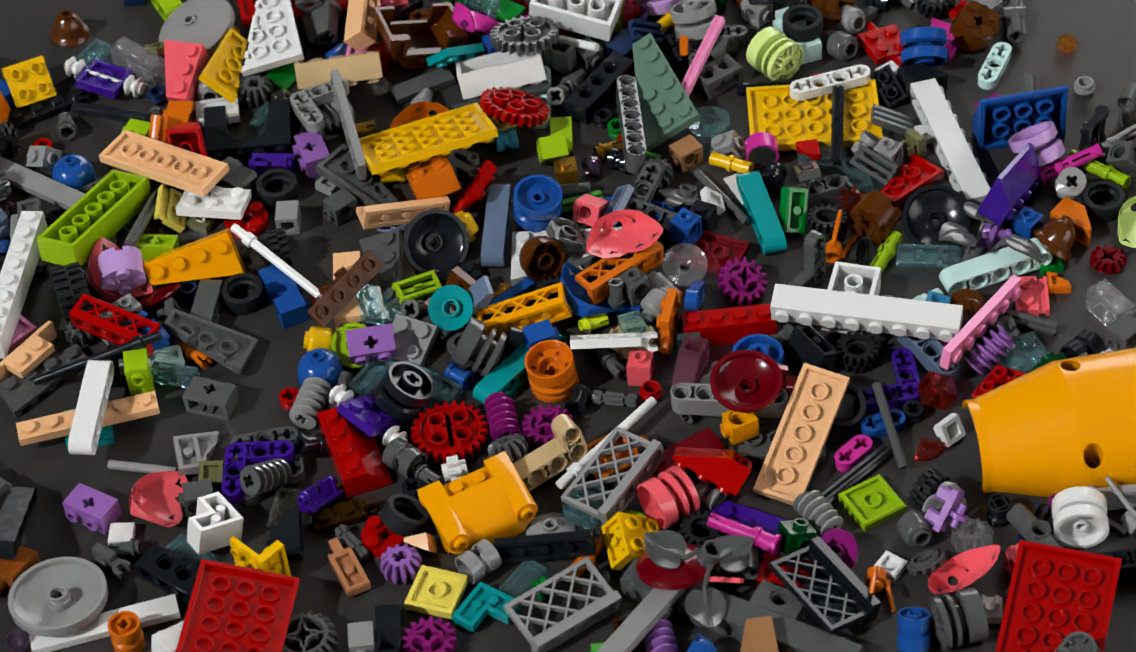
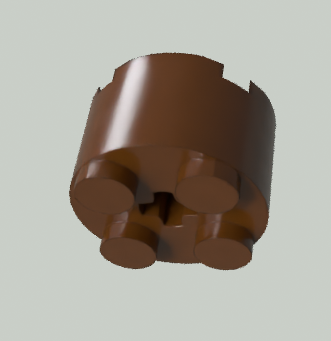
M971 1L963 6L950 24V35L952 33L955 38L953 41L958 47L968 52L984 50L999 30V14L978 1Z
M871 190L869 193H864L849 212V220L852 225L851 231L859 236H866L873 243L880 245L901 221V210L898 206L895 208L891 204L893 200L882 192Z

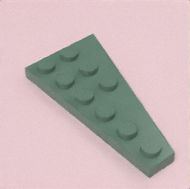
M651 33L632 44L635 77L646 151L648 152L702 119Z

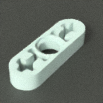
M998 42L993 45L978 73V86L980 88L991 90L997 86L1011 59L1012 47L1010 44ZM991 64H998V65H1000V66H999V67H991V66H989V65H991Z

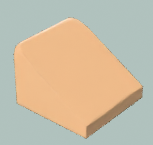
M421 533L403 538L405 543L437 554L435 536L431 534Z

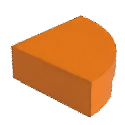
M680 36L679 55L683 57L688 56V36Z
M1046 272L1048 294L1071 293V284L1068 280L1059 277L1057 273Z

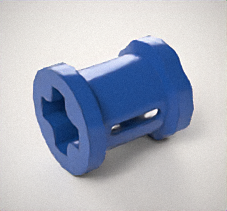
M451 363L447 366L443 378L444 381L448 383L453 382L459 385L460 389L466 391L473 384L475 374L471 370L465 371L459 368L457 364Z

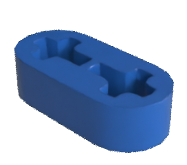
M891 409L890 412L893 420L896 421L894 424L897 433L905 429L906 417L902 411ZM881 413L863 418L861 422L862 435H867L871 439L888 436Z

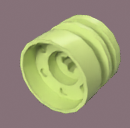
M767 27L758 32L751 40L746 53L747 62L771 81L789 80L801 66L804 57L803 48L774 27Z

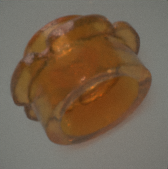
M1071 34L1061 35L1056 43L1058 50L1066 54L1075 51L1078 47L1075 36Z

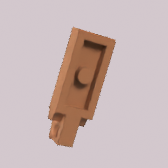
M337 537L329 540V549L332 553L328 555L329 563L348 598L371 589L370 581L352 548L346 547L343 549Z

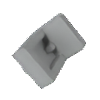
M734 129L718 134L711 139L709 154L717 152L725 155L733 152L738 159H741L745 149L744 139Z
M29 146L26 167L53 170L55 163L62 156V151L48 146Z

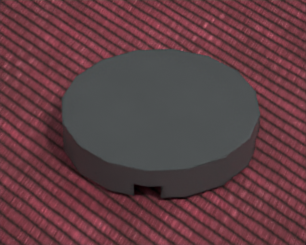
M555 218L554 221H549L546 227L548 236L561 244L563 248L574 252H581L586 249L589 235L585 230L582 232L578 229L579 225L565 218Z

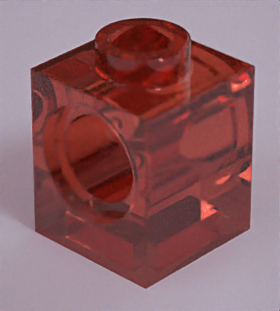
M929 371L917 385L921 403L938 409L946 410L958 396L954 378L933 371Z

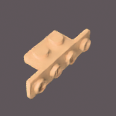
M48 320L39 327L36 332L0 362V382L14 374L23 379L55 351L51 342L57 337L52 321Z

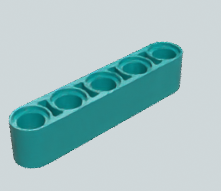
M757 170L736 175L738 191L747 214L751 219V224L763 254L767 255L787 250L785 234L760 172Z
M559 333V341L566 343V337ZM524 343L478 382L473 390V398L484 404L485 399L495 392H503L510 397L529 380L524 363L528 351Z

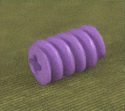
M997 324L998 333L993 330L989 331L992 339L983 337L984 346L979 343L975 344L978 349L977 352L969 350L970 359L963 356L970 366L983 376L987 375L985 367L989 369L994 368L992 360L997 363L1001 362L999 354L1005 357L1008 356L1006 347L1011 350L1015 349L1014 339L1000 324Z
M660 619L643 638L646 652H679L673 626L669 620Z

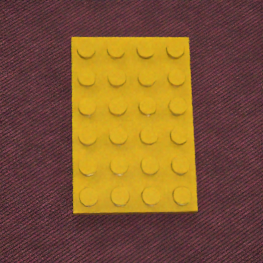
M870 79V82L865 85L844 90L843 147H851L855 142H858L864 130L871 132L880 140L883 138L882 127L871 124V108L874 104L879 105L875 79ZM818 83L815 86L823 87L825 84ZM790 85L746 87L750 135L757 132H767L774 135L777 139L778 151L796 150L795 142L813 139L818 140L819 148H831L832 93L797 101L790 97Z
M476 102L361 137L359 141L366 165L371 174L383 175L390 169H402L416 161L425 162L430 157L436 155H448L455 149H467L472 144L478 142H490L494 137H498V132L495 125Z

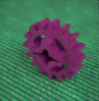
M737 257L734 258L732 263L726 261L725 266L721 267L717 282L720 283L718 290H724L722 296H730L731 303L734 300H738V305L740 306L743 301H746L747 305H751L752 300L758 302L760 296L764 295L768 281L765 280L767 274L760 273L762 266L755 267L754 260L747 263L746 257H743L742 262H739Z
M548 403L547 408H543L541 404L538 405L539 410L531 408V415L525 414V421H522L523 436L528 439V444L535 442V447L539 448L541 445L554 439L551 423L558 415H568V409L561 411L560 405L552 408L551 403Z
M430 616L428 621H424L421 617L419 618L420 623L411 622V629H404L405 636L401 637L403 652H455L454 647L457 646L455 629H451L450 622L443 624L441 617L437 621H433V616Z

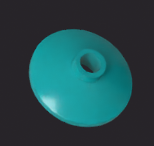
M446 285L439 288L429 300L428 313L430 319L442 330L455 331L461 329L469 322L473 314V301L470 294L457 285ZM452 305L456 306L454 313H450L449 310Z

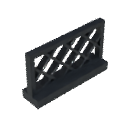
M819 536L811 539L810 546L770 562L769 569L830 635L863 620H866L868 623L876 620L881 602L874 594L869 593V589ZM807 556L814 564L799 562V559ZM788 566L795 568L794 573L785 572L780 567ZM797 569L810 571L812 575L811 577L798 575ZM815 573L823 574L829 581L814 578ZM795 581L809 584V590L798 588ZM813 585L827 588V594L812 591ZM830 590L839 591L844 598L830 595ZM810 599L825 601V606L814 605ZM828 602L843 605L842 611L827 608ZM846 606L855 608L858 613L845 612ZM826 615L841 618V620L832 625L826 618Z

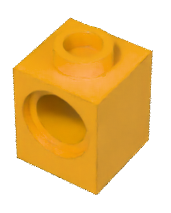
M726 411L722 413L721 433L725 438H729L732 445L759 436L758 418L754 412Z

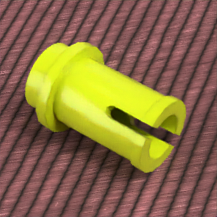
M607 314L581 317V320H578V326L580 331L584 333V329L591 331L608 326L609 321L605 320L609 319Z

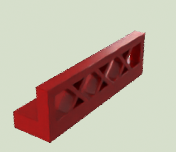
M84 293L69 312L70 319L75 328L117 345L131 341L135 336L142 335L138 333L137 329L147 326L151 328L148 334L161 329L159 323ZM86 302L94 305L95 308L86 312L81 310ZM107 311L113 313V317L102 319L99 315ZM129 319L132 320L133 324L122 327L118 321ZM152 343L146 345L149 358L155 351Z

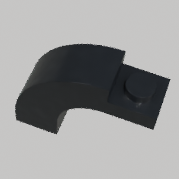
M402 604L375 606L376 639L375 648L371 652H403L401 637L404 636Z

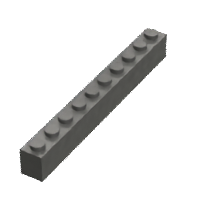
M634 558L620 579L621 592L628 599L641 602L653 587L646 585L638 578L636 572L638 559ZM699 583L684 589L685 592L667 613L674 617L688 620L697 626H703L694 621L685 609V598L692 590L702 591V584ZM707 586V591L714 589L712 587ZM720 591L726 602V611L721 623L711 629L720 635L729 636L742 643L746 619L772 616L779 652H863V646L834 634L830 635L826 631Z

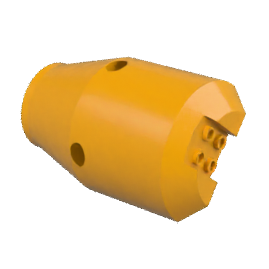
M1136 347L1055 360L974 399L964 400L962 403L963 409H969L976 430L982 465L983 493L1000 492L1051 497L1055 493L1072 487H1110L1105 480L1107 476L1117 486L1136 484Z

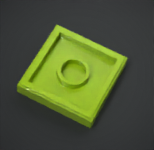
M880 474L838 494V500L864 532L906 512L907 508Z

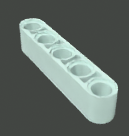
M1032 238L1030 240L1040 250L1042 256L1041 264L1027 255L1006 247L944 268L939 274V279L948 295L960 289L978 290L1008 280L1013 274L1020 276L1040 269L1042 264L1047 266L1053 257L1050 251L1037 238Z

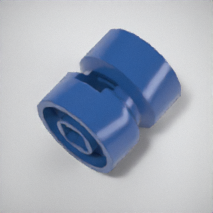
M905 607L898 611L897 627L899 630L897 631V648L900 651L926 652L930 649V632L928 628L931 626V612L920 607Z

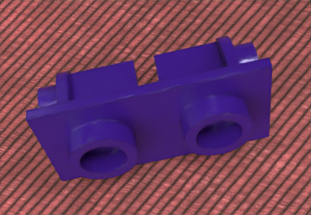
M252 153V159H249L248 163L249 168L253 169L258 175L275 168L286 169L294 174L295 154Z
M326 476L318 481L316 485H312L299 493L297 501L300 504L299 508L307 514L316 513L320 507L336 501L338 496L345 493V490L337 489L336 477Z

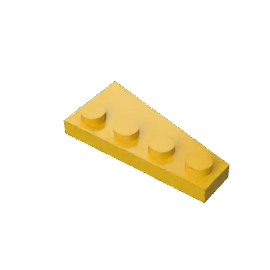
M232 28L227 32L198 78L231 104L237 99L236 91L240 84L241 65L245 58L248 43L247 39Z

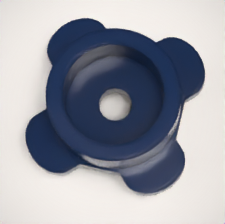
M162 85L152 86L146 94V99H150L153 105L162 104L165 100H168L165 87Z
M192 280L182 282L179 287L180 291L176 292V297L178 299L183 298L188 302H194L198 288L196 282Z

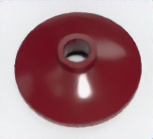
M625 0L624 29L628 27V21L641 16V5H637L636 0Z
M179 282L168 284L149 294L139 303L142 307L158 305L159 309L164 308V300L172 297L180 287Z

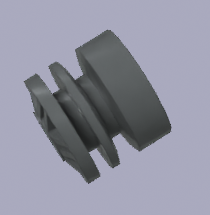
M471 317L450 360L464 367L471 358L474 360L472 371L476 372L479 365L482 364L484 367L480 375L485 377L497 365L505 349L507 334L502 332L496 341L493 339L497 331L496 328H493L488 335H485L483 332L486 323Z
M974 587L956 591L955 603L947 593L943 594L941 599L938 596L930 597L931 626L942 649H951L953 644L956 647L961 646L963 635L970 644L987 640L989 629L986 612L980 595Z

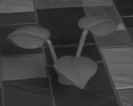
M966 202L963 210L970 217L981 220L976 238L964 226L954 222H945L939 231V241H952L967 246L961 262L994 252L1003 243L1011 249L1033 258L1040 264L1042 262L1038 246L1030 239L1016 234H1012L1010 237L1005 236L990 250L985 252V246L979 242L985 223L997 224L979 213L977 210L980 205L972 202Z
M670 530L646 532L644 534L645 549L650 559L657 566L668 570L677 569L681 559L687 560L697 555L699 564L707 568L702 591L692 590L685 598V609L694 621L704 627L711 629L717 627L725 615L726 602L720 591L714 589L707 591L711 570L719 562L721 568L727 572L738 573L743 571L750 561L753 538L740 535L720 536L714 540L705 541L701 549L695 548L694 551L684 554L687 550V545L680 534Z

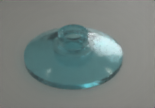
M716 106L699 107L696 110L702 119L688 127L697 136L715 137L718 134H723L729 128L730 116L724 109Z

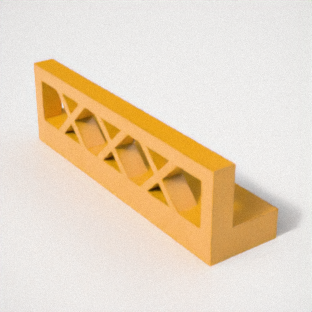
M562 282L489 305L487 308H480L476 313V319L486 323L483 334L488 335L493 328L497 329L493 338L496 341L500 334L504 333L510 326L522 329L524 326L549 319L550 323L572 317L571 309L565 300ZM558 292V297L550 300L547 299L550 294ZM537 300L533 305L525 306L529 301ZM512 306L515 307L512 312L507 314L504 313L507 310V308ZM494 314L490 319L483 321L484 315Z

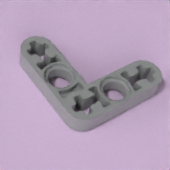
M341 78L347 96L350 93L349 83L347 79ZM330 81L295 92L290 96L292 110L305 129L310 133L322 131L325 128L323 115L317 106L335 100Z

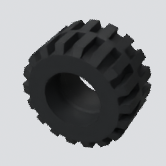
M79 262L53 268L50 273L62 317L66 323H70L69 312L83 293L90 296L82 266ZM86 302L81 310L86 312L94 308L92 304Z

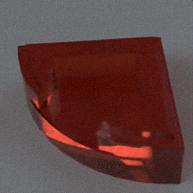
M921 438L915 455V461L924 462L937 458L943 453L945 442Z

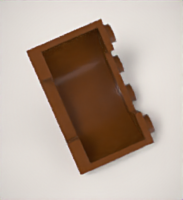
M451 2L432 3L428 18L424 20L391 22L395 10L394 6L374 7L373 10L374 22L392 58L400 66L407 69L423 70L435 67L428 66V57L446 48L464 46L469 36L465 30L459 28L453 21L454 7Z

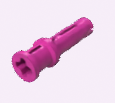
M1096 143L1060 161L1056 159L1052 163L1041 167V175L1038 178L1040 184L1045 186L1046 182L1057 178L1065 168L1079 167L1098 157H1102L1101 147Z
M715 512L710 514L712 518H708L707 527L728 535L753 538L752 548L764 549L769 551L772 556H775L781 547L783 536L763 531V528L760 526L752 528Z

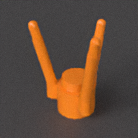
M841 210L837 214L832 239L828 243L826 242V262L835 264V261L845 260L846 254L859 237L855 233L843 249L841 242L837 240L842 217Z
M880 566L868 568L866 580L863 581V584L869 589L870 594L881 592L885 589L892 612H895L891 581L886 579V570Z

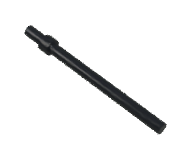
M158 330L145 336H135L126 343L34 376V384L39 385L85 368L88 360L104 361L123 354L124 351L146 348L147 344L162 339L161 332Z

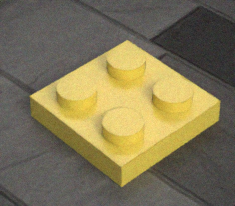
M421 565L404 602L405 609L452 620V615L456 612L468 585V575Z

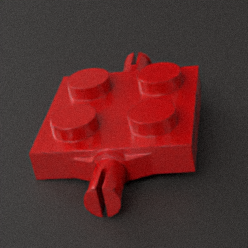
M868 21L865 27L869 31L857 35L858 43L876 65L892 60L899 67H903L900 54L905 48L900 46L901 30L896 24L877 28L872 21Z
M486 160L482 168L478 170V174L469 181L451 209L454 214L461 210L463 212L464 210L469 211L475 201L479 202L486 193L484 188L489 187L494 181L495 177L493 174L497 170V167L490 160Z

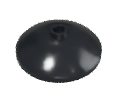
M928 185L916 190L907 199L902 211V225L907 237L915 245L928 251H944L956 246L958 243L952 241H939V231L945 222H954L964 226L967 230L969 229L970 216L963 210L966 200L959 192L945 185ZM933 219H938L940 223L938 225H933L931 221Z
M428 209L420 212L412 218L404 231L403 251L409 264L420 273L431 270L438 273L463 263L468 253L469 237L466 227L455 214L447 210ZM431 238L435 240L433 246L429 245V239Z

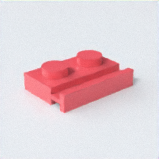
M1018 276L1021 278L1019 287L1021 294L1014 301L1015 310L1034 316H1039V314L1050 316L1047 276H1043V278Z

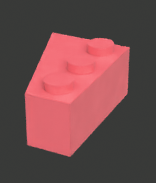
M164 40L166 97L168 101H194L195 104L198 97V78L210 57L203 44Z

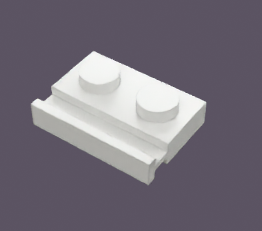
M223 97L195 101L196 119L200 127H204V107L226 106L229 124L240 122L238 97L233 104Z

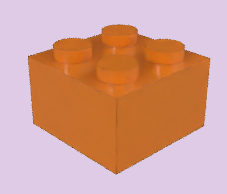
M445 155L430 157L425 162L416 161L403 169L416 200L443 197L461 189L452 165Z

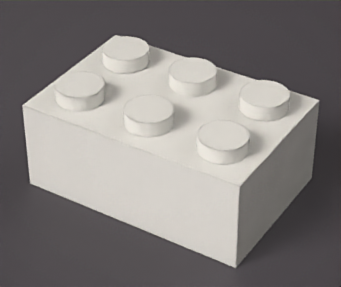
M835 261L827 290L879 296L881 268ZM821 326V330L846 334L850 332V330L845 328H826Z

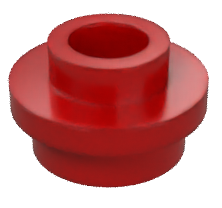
M647 380L640 387L639 395L644 401L649 397H653L658 401L663 395V389L657 381Z

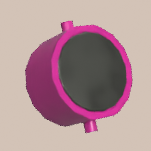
M754 133L744 142L746 160L754 162L755 168H765L767 164L776 162L780 157L777 139L770 133Z

